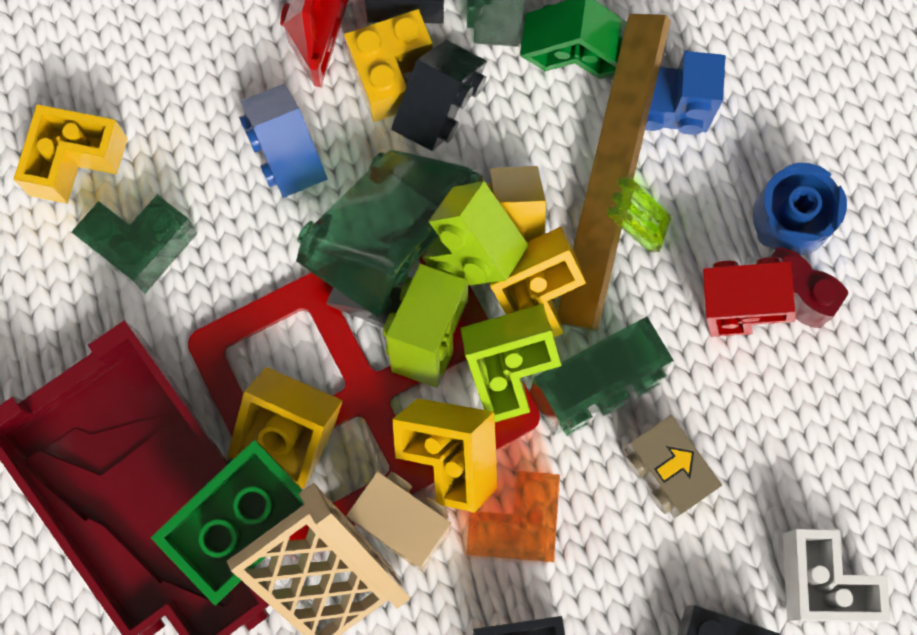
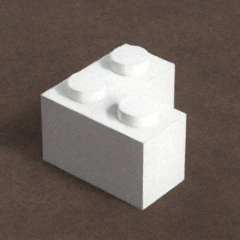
M795 529L783 533L787 621H891L888 576L843 575L840 530Z

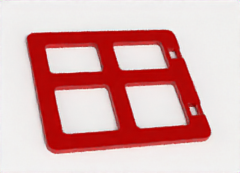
M416 219L197 329L190 335L188 340L189 352L231 437L233 436L244 393L226 359V350L300 311H306L311 315L345 381L344 389L332 395L343 400L334 429L356 417L363 418L389 465V471L384 475L386 478L390 472L400 476L412 485L409 491L411 495L435 483L434 466L395 458L392 419L396 415L391 407V401L394 397L421 384V382L392 372L391 365L380 371L373 370L341 310L326 305L341 266L381 271L409 256L417 258L420 264L428 266L422 258L438 236L428 222L430 219ZM470 285L468 286V302L453 333V355L446 370L467 360L461 328L489 320ZM524 382L530 412L495 422L496 450L532 432L539 424L540 411ZM367 485L333 502L347 519L346 515ZM307 524L293 533L288 541L306 539L310 527Z

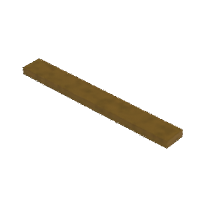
M628 15L573 246V251L578 259L586 284L562 294L558 309L561 325L598 331L670 26L671 20L667 15Z

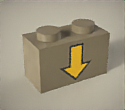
M672 415L633 440L625 448L628 454L625 461L631 471L639 479L644 476L654 490L650 493V496L663 514L669 512L673 518L683 514L722 486V483Z

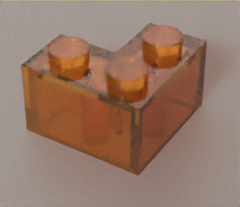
M516 471L511 514L482 511L469 512L466 558L541 565L553 564L555 559L560 474Z

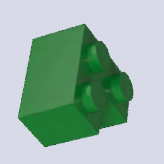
M565 0L556 4H548L541 9L526 13L520 56L545 72L576 64L598 79L610 77L615 74L627 22L596 0Z

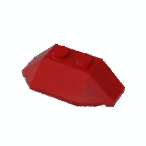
M291 0L290 4L285 3L283 6L280 25L284 27L289 45L311 82L316 87L322 88L349 0Z

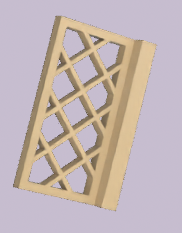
M312 483L299 493L304 503L303 506L227 560L230 570L303 635H341L389 600L398 609L411 599L393 567L315 483ZM307 524L310 527L306 539L288 541L289 537ZM330 551L327 561L311 562L314 552ZM301 553L298 564L281 566L284 555ZM271 556L268 567L248 568L249 565L260 557ZM350 572L348 581L332 583L335 573ZM322 575L318 585L303 586L306 576ZM293 578L290 588L273 590L276 580ZM372 591L371 594L361 601L353 602L355 593ZM342 595L340 604L324 606L327 597ZM314 599L311 608L296 609L298 600ZM334 618V621L319 632L316 630L319 620Z

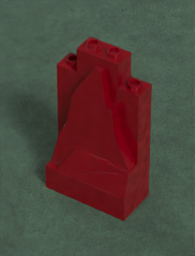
M123 320L87 346L92 353L24 400L11 397L0 405L1 463L122 635H154L166 626L161 619L164 616L168 618L179 635H230L243 625L247 631H250L270 616L266 610L270 605L243 581L214 606L151 539L165 523L221 472L229 462L193 413L194 409L136 328Z

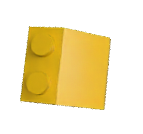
M266 366L244 391L227 457L234 459L253 440H256L305 489L333 432L343 400Z

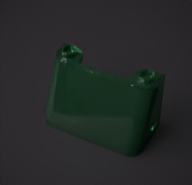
M394 149L389 150L386 154L380 152L373 159L369 170L315 223L309 221L302 228L297 237L300 247L296 262L379 318L391 304L392 300L389 299L392 287L395 288L398 284L402 285L405 282L410 268L439 237L428 221L452 187L483 181L484 177L469 166Z

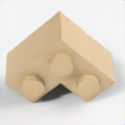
M377 471L346 516L350 521L385 544L392 552L423 572L451 531V522L447 520L449 511L429 497L422 503L409 493L412 485L397 474L390 472L386 478Z

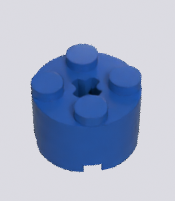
M795 163L776 173L758 196L753 208V223L759 242L773 250L781 247L790 249L799 255L815 252L838 229L845 218L847 198L842 186L838 187L836 182L830 177L832 174L825 168L811 163Z

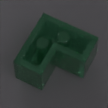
M158 194L130 225L98 201L71 231L84 247L144 294L148 292L198 234L189 218Z

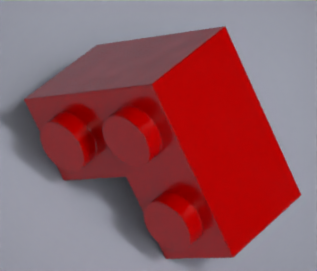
M766 257L756 260V264L738 265L736 261H719L712 265L713 268H703L706 320L711 337L753 334L752 325L795 322L791 261L782 262V259L778 257Z

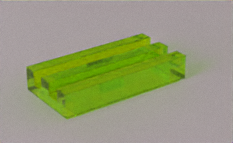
M619 178L617 185L622 189V192H614L612 200L617 205L616 207H609L606 215L647 251L660 252L672 216L632 178ZM631 199H633L644 211H640L631 202ZM652 218L659 223L658 226L651 221Z

